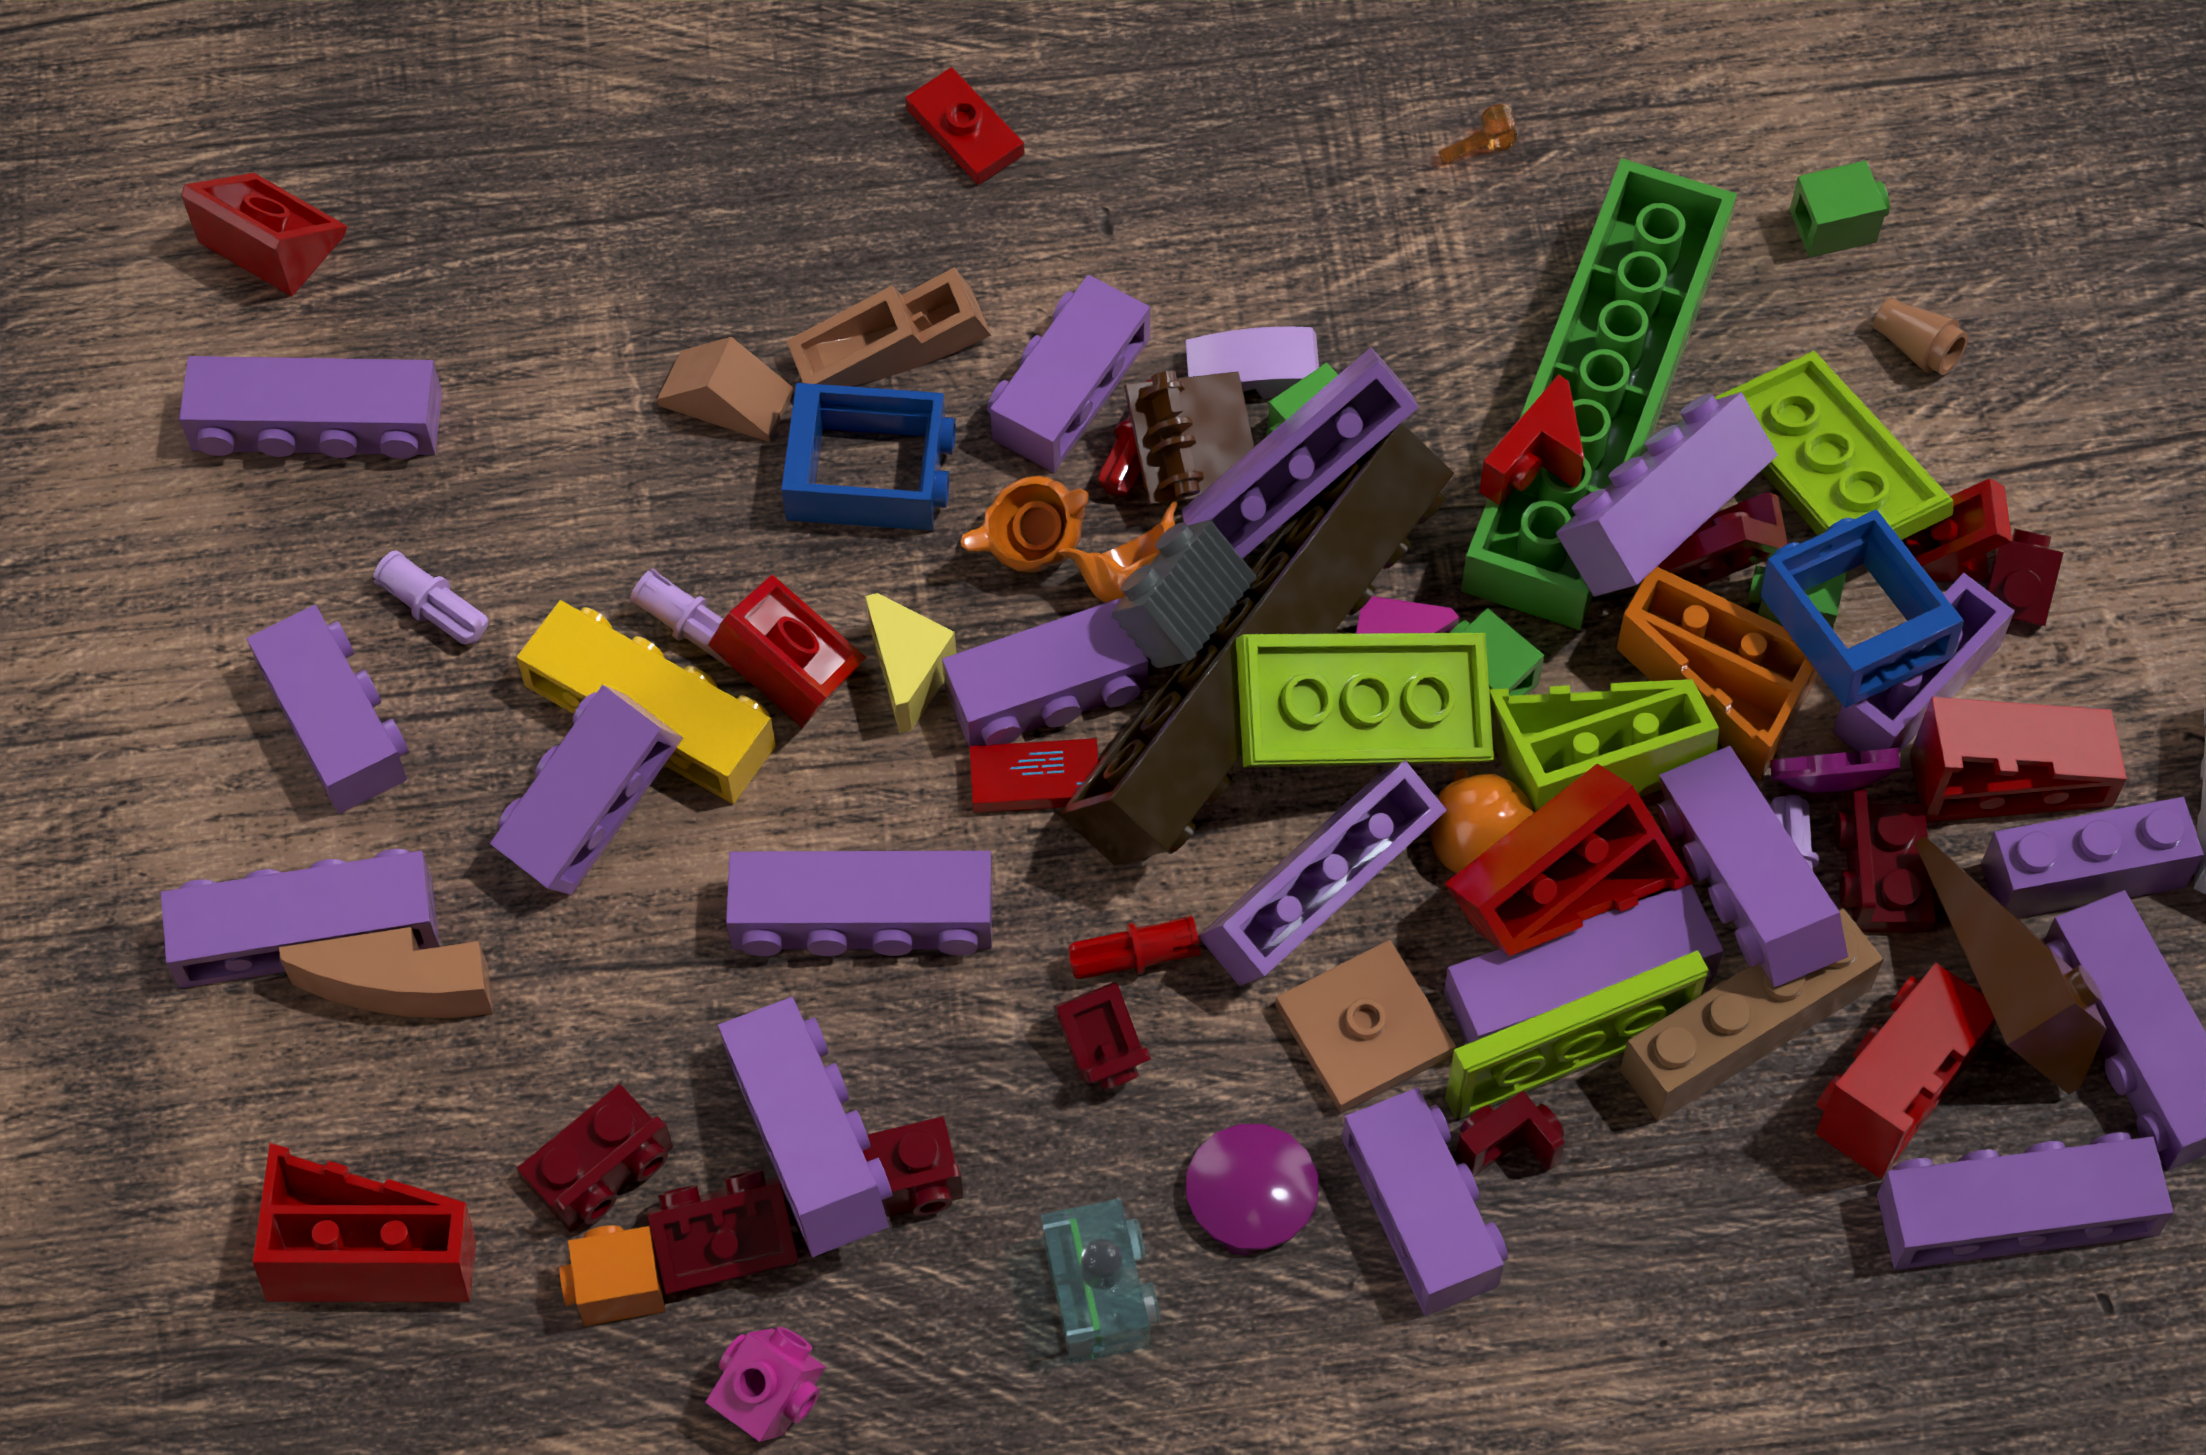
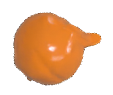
M1032 476L1022 478L1001 490L994 499L993 504L986 509L983 525L963 534L960 545L967 551L990 552L1004 566L1017 572H1042L1050 566H1057L1068 559V557L1058 553L1059 549L1077 548L1082 533V523L1085 515L1084 507L1088 502L1089 495L1081 488L1069 491L1064 484L1049 477Z
M1174 501L1170 504L1160 523L1151 530L1112 550L1100 554L1097 552L1087 553L1073 548H1061L1058 550V553L1074 561L1092 593L1102 602L1107 603L1119 598L1123 599L1125 594L1121 590V586L1124 581L1137 569L1150 565L1160 553L1155 547L1156 542L1168 529L1176 525L1174 511L1177 507V502Z
M1465 768L1457 770L1454 782L1442 789L1438 795V800L1447 811L1431 824L1430 840L1433 850L1441 863L1457 874L1535 812L1532 802L1509 779L1496 774H1479L1470 777Z

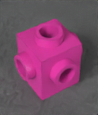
M777 1327L775 1330L773 1328L749 1332L746 1336L741 1334L724 1352L719 1362V1369L724 1372L705 1403L759 1442L784 1436L792 1421L796 1424L801 1422L815 1405L820 1395V1389L815 1384L826 1366L809 1355L812 1346L804 1338L787 1328Z

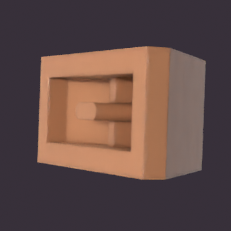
M728 337L681 350L657 398L658 406L771 442L794 392L790 384L734 338Z

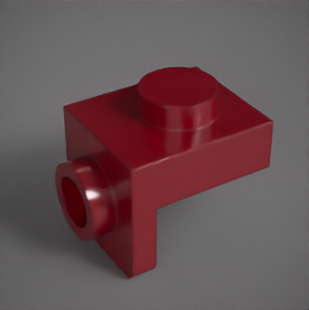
M2014 528L2012 542L1995 549L1996 553L1986 590L2015 611L2012 619L2046 626L2064 552L2049 549L2051 536Z
M1112 982L1053 1005L1080 1080L1087 1083L1099 1081L1102 1089L1112 1088L1138 1077L1139 1073L1136 1066L1151 1060L1147 1046H1143L1139 1042L1118 983Z
M1521 1091L1496 1110L1491 1105H1486L1464 1121L1459 1129L1461 1134L1459 1135L1455 1159L1459 1164L1465 1163L1473 1177H1475L1524 1142L1549 1171L1560 1163L1565 1144L1563 1140L1564 1130L1558 1118L1546 1105L1539 1104L1536 1106L1528 1095Z

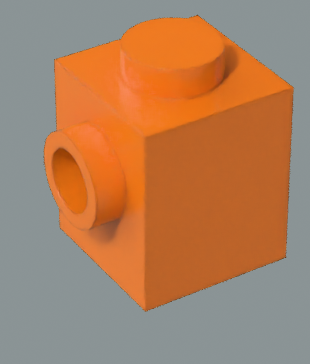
M614 1225L601 1226L587 1231L584 1234V1238L568 1240L571 1264L559 1266L562 1293L566 1306L577 1304L585 1326L665 1312L659 1263L649 1226L624 1230V1228Z

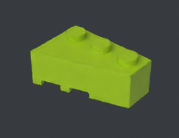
M1693 679L1611 683L1610 691L1570 693V685L1549 686V694L1509 696L1508 688L1489 689L1493 747L1510 780L1529 797L1535 812L1596 764L1601 765L1633 785L1639 796L1642 797L1662 790L1660 774L1717 751L1719 727Z

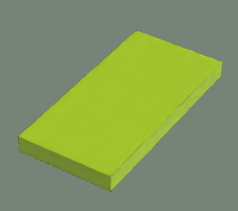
M1815 351L1715 397L1717 400L1742 392L1778 454L1761 472L1817 535L1825 533L1830 526L1841 519H1856L1877 509L1902 540L1953 515V499Z
M1486 633L1243 634L1236 638L1243 768L1397 765L1405 760L1408 764L1487 763L1494 760Z
M1694 951L1454 1049L1445 1097L1454 1118H1465L1486 1105L1494 1106L1513 1098L1521 1091L1528 1092L1625 1052L1629 1039L1701 996L1709 969L1699 951Z

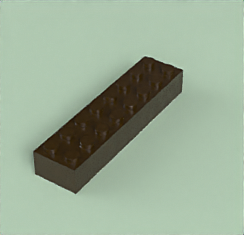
M1400 423L1289 518L1250 567L1257 579L1250 583V588L1244 591L1243 597L1236 601L1237 605L1230 609V613L1216 627L1217 630L1209 635L1210 639L1203 643V648L1196 652V657L1189 662L1173 666L1059 815L1113 865L1137 859L1145 861L1153 855L1164 852L1172 854L1181 848L1195 830L1196 826L1191 822L1193 817L1203 804L1209 805L1224 793L1232 781V776L1228 771L1240 756L1243 757L1236 638L1243 634H1339L1336 629L1347 614L1351 616L1357 613L1375 593L1376 588L1371 583L1381 569L1386 570L1390 568L1406 553L1410 546V541L1406 539V536L1416 523H1424L1440 508L1445 499L1440 492L1454 475V472L1403 423Z

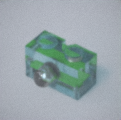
M1121 1198L1041 1214L1042 1238L1057 1299L1069 1363L1072 1364L1149 1348L1150 1324L1160 1322V1314L1153 1283L1140 1284L1135 1261L1146 1258L1138 1218L1126 1221Z

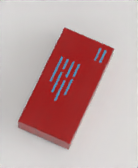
M1097 738L969 746L973 813L1064 808L1099 763Z

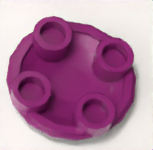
M1899 748L1770 760L1771 779L1787 787L1811 793H1838L1862 789L1886 778L1901 768Z
M1237 1124L1214 1133L1196 1150L1186 1172V1200L1195 1221L1214 1240L1223 1243L1230 1252L1236 1255H1250L1257 1250H1266L1290 1241L1308 1224L1318 1205V1173L1308 1151L1289 1133L1266 1124Z

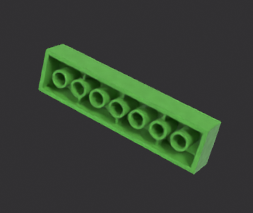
M1623 158L1620 159L1520 416L1521 418L1558 374L1569 381L1584 454L1579 486L1577 488L1572 487L1541 466L1537 475L1525 490L1519 491L1514 488L1500 506L1488 499L1466 554L1461 592L1581 630L1593 595L1556 532L1575 516L1572 510L1575 503L1594 491L1605 489L1612 483L1608 475L1616 467L1647 452L1644 443L1654 434L1728 235L1737 193Z

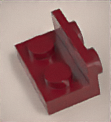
M1765 492L1714 513L1657 567L1700 587L1768 560L1778 549L1788 544L1778 496Z
M1866 789L1852 790L1845 811L1836 812L1834 826L1837 850H1846L1848 870L1841 871L1839 881L1841 908L1851 909L1852 919L1862 932H1932L1936 922L1932 880L1915 845V842L1924 836L1928 838L1925 804H1868Z
M619 1083L516 1169L524 1183L571 1233L583 1222L592 1224L602 1218L615 1204L616 1195L635 1179L643 1181L655 1174L666 1162L668 1152L673 1148L667 1125L658 1116L652 1118Z
M944 1116L867 1134L871 1148L862 1151L865 1159L868 1162L879 1158L893 1194L892 1197L882 1200L886 1217L910 1211L920 1216L932 1215L949 1208L952 1205V1201L964 1198L959 1166L955 1161Z
M758 1169L724 1178L726 1186L724 1190L699 1195L698 1186L691 1185L658 1194L660 1205L648 1208L647 1216L665 1294L799 1262L778 1177L765 1179L764 1170Z

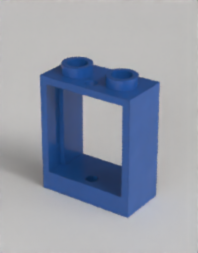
M796 383L781 488L786 520L933 531L936 508H947L949 498L950 473L949 471H941L942 455H953L956 437V418L945 416L944 393ZM823 429L925 436L919 491L816 484Z
M1877 509L1856 519H1841L1830 526L1825 533L1801 544L1798 542L1786 544L1767 560L1760 596L1844 708L1954 658L1964 620ZM1863 564L1907 622L1847 649L1804 591Z

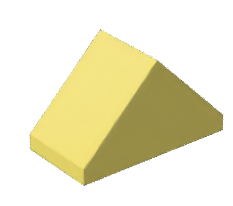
M878 593L867 595L865 598L869 627L899 734L912 731L944 682L942 658L957 654L955 632Z

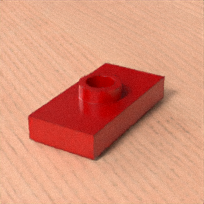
M953 67L905 97L908 112L977 185H980L1025 155L1024 142Z

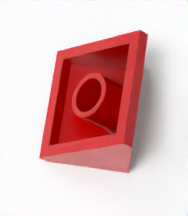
M256 173L184 184L181 193L198 243L291 297L344 238L348 227Z
M773 574L726 615L708 643L711 649L802 729L867 658Z

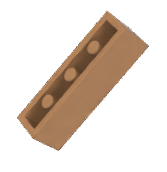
M1844 908L1839 910L1848 953L1847 958L1775 988L1760 964L1754 967L1748 966L1628 1040L1620 1072L1658 1122L1872 989L1884 959Z

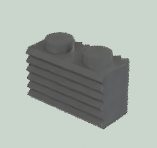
M1211 519L1188 526L1185 522H1181L1168 529L1156 542L1155 547L1160 553L1150 565H1145L1133 572L1121 586L1125 597L1113 610L1112 618L1120 622V628L1127 631L1128 637L1135 640V646L1143 649V655L1150 658L1151 665L1157 668L1189 662L1196 657V652L1202 649L1203 643L1210 639L1209 635L1217 630L1216 627L1223 622V618L1230 613V609L1237 605L1236 601L1243 597V592L1250 588V583L1257 579L1254 572Z

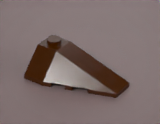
M1924 836L1915 842L1916 848L2007 1046L2070 1095L2081 1087L2107 1029L2095 1005L2102 1000L2098 986L2081 965L2074 969L2070 967L1961 866Z

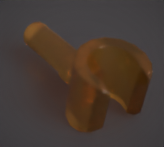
M1497 104L1487 108L1481 115L1483 130L1477 131L1472 136L1438 151L1443 164L1486 146L1494 151L1510 149L1517 138L1515 119L1511 106L1508 104Z

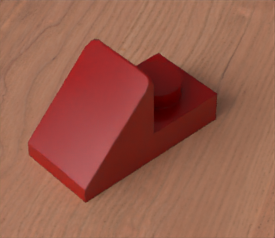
M1558 374L1483 462L1479 493L1500 506L1514 488L1519 491L1525 490L1533 481L1541 466L1572 487L1577 488L1579 486L1584 454L1568 380Z
M1991 478L1951 495L1950 497L1953 499L1952 516L1901 540L1933 582H1954L1963 573L1974 581L1987 579L1989 574L1986 553L2012 542L2005 486Z

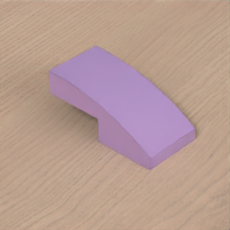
M1312 327L1248 328L1185 340L1188 377L1239 371L1243 392L1256 389L1263 400L1278 396L1319 368L1316 332Z

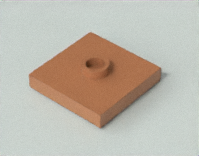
M1391 940L1276 996V1008L1339 1113L1452 1057L1454 1049H1456L1455 1043Z

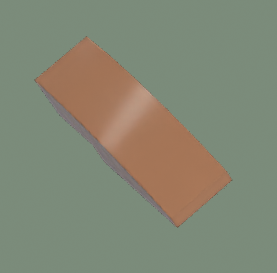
M954 267L902 295L892 285L788 339L786 342L803 383L852 387L918 368L991 336V333L972 288Z
M411 927L279 947L280 960L292 985L326 1000L365 1011L403 1017L459 1018L493 1014L489 969L479 941L420 950Z

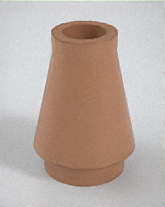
M1893 297L1887 299L1882 304L1873 321V328L1885 335L1925 373H1931L1932 371L1941 375L1949 373L1962 357L1968 343V333L1960 329L1957 319L1904 304Z

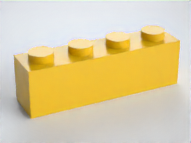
M559 600L516 657L525 687L573 714L587 696L595 692L597 693L602 684L629 696L683 737L664 766L733 805L776 747L770 715L761 704L744 695H739L736 699L720 690L710 676L694 666H686L685 669L665 659L661 650L647 639L635 636L631 640L613 630L609 621L591 608L583 607L581 610H578Z

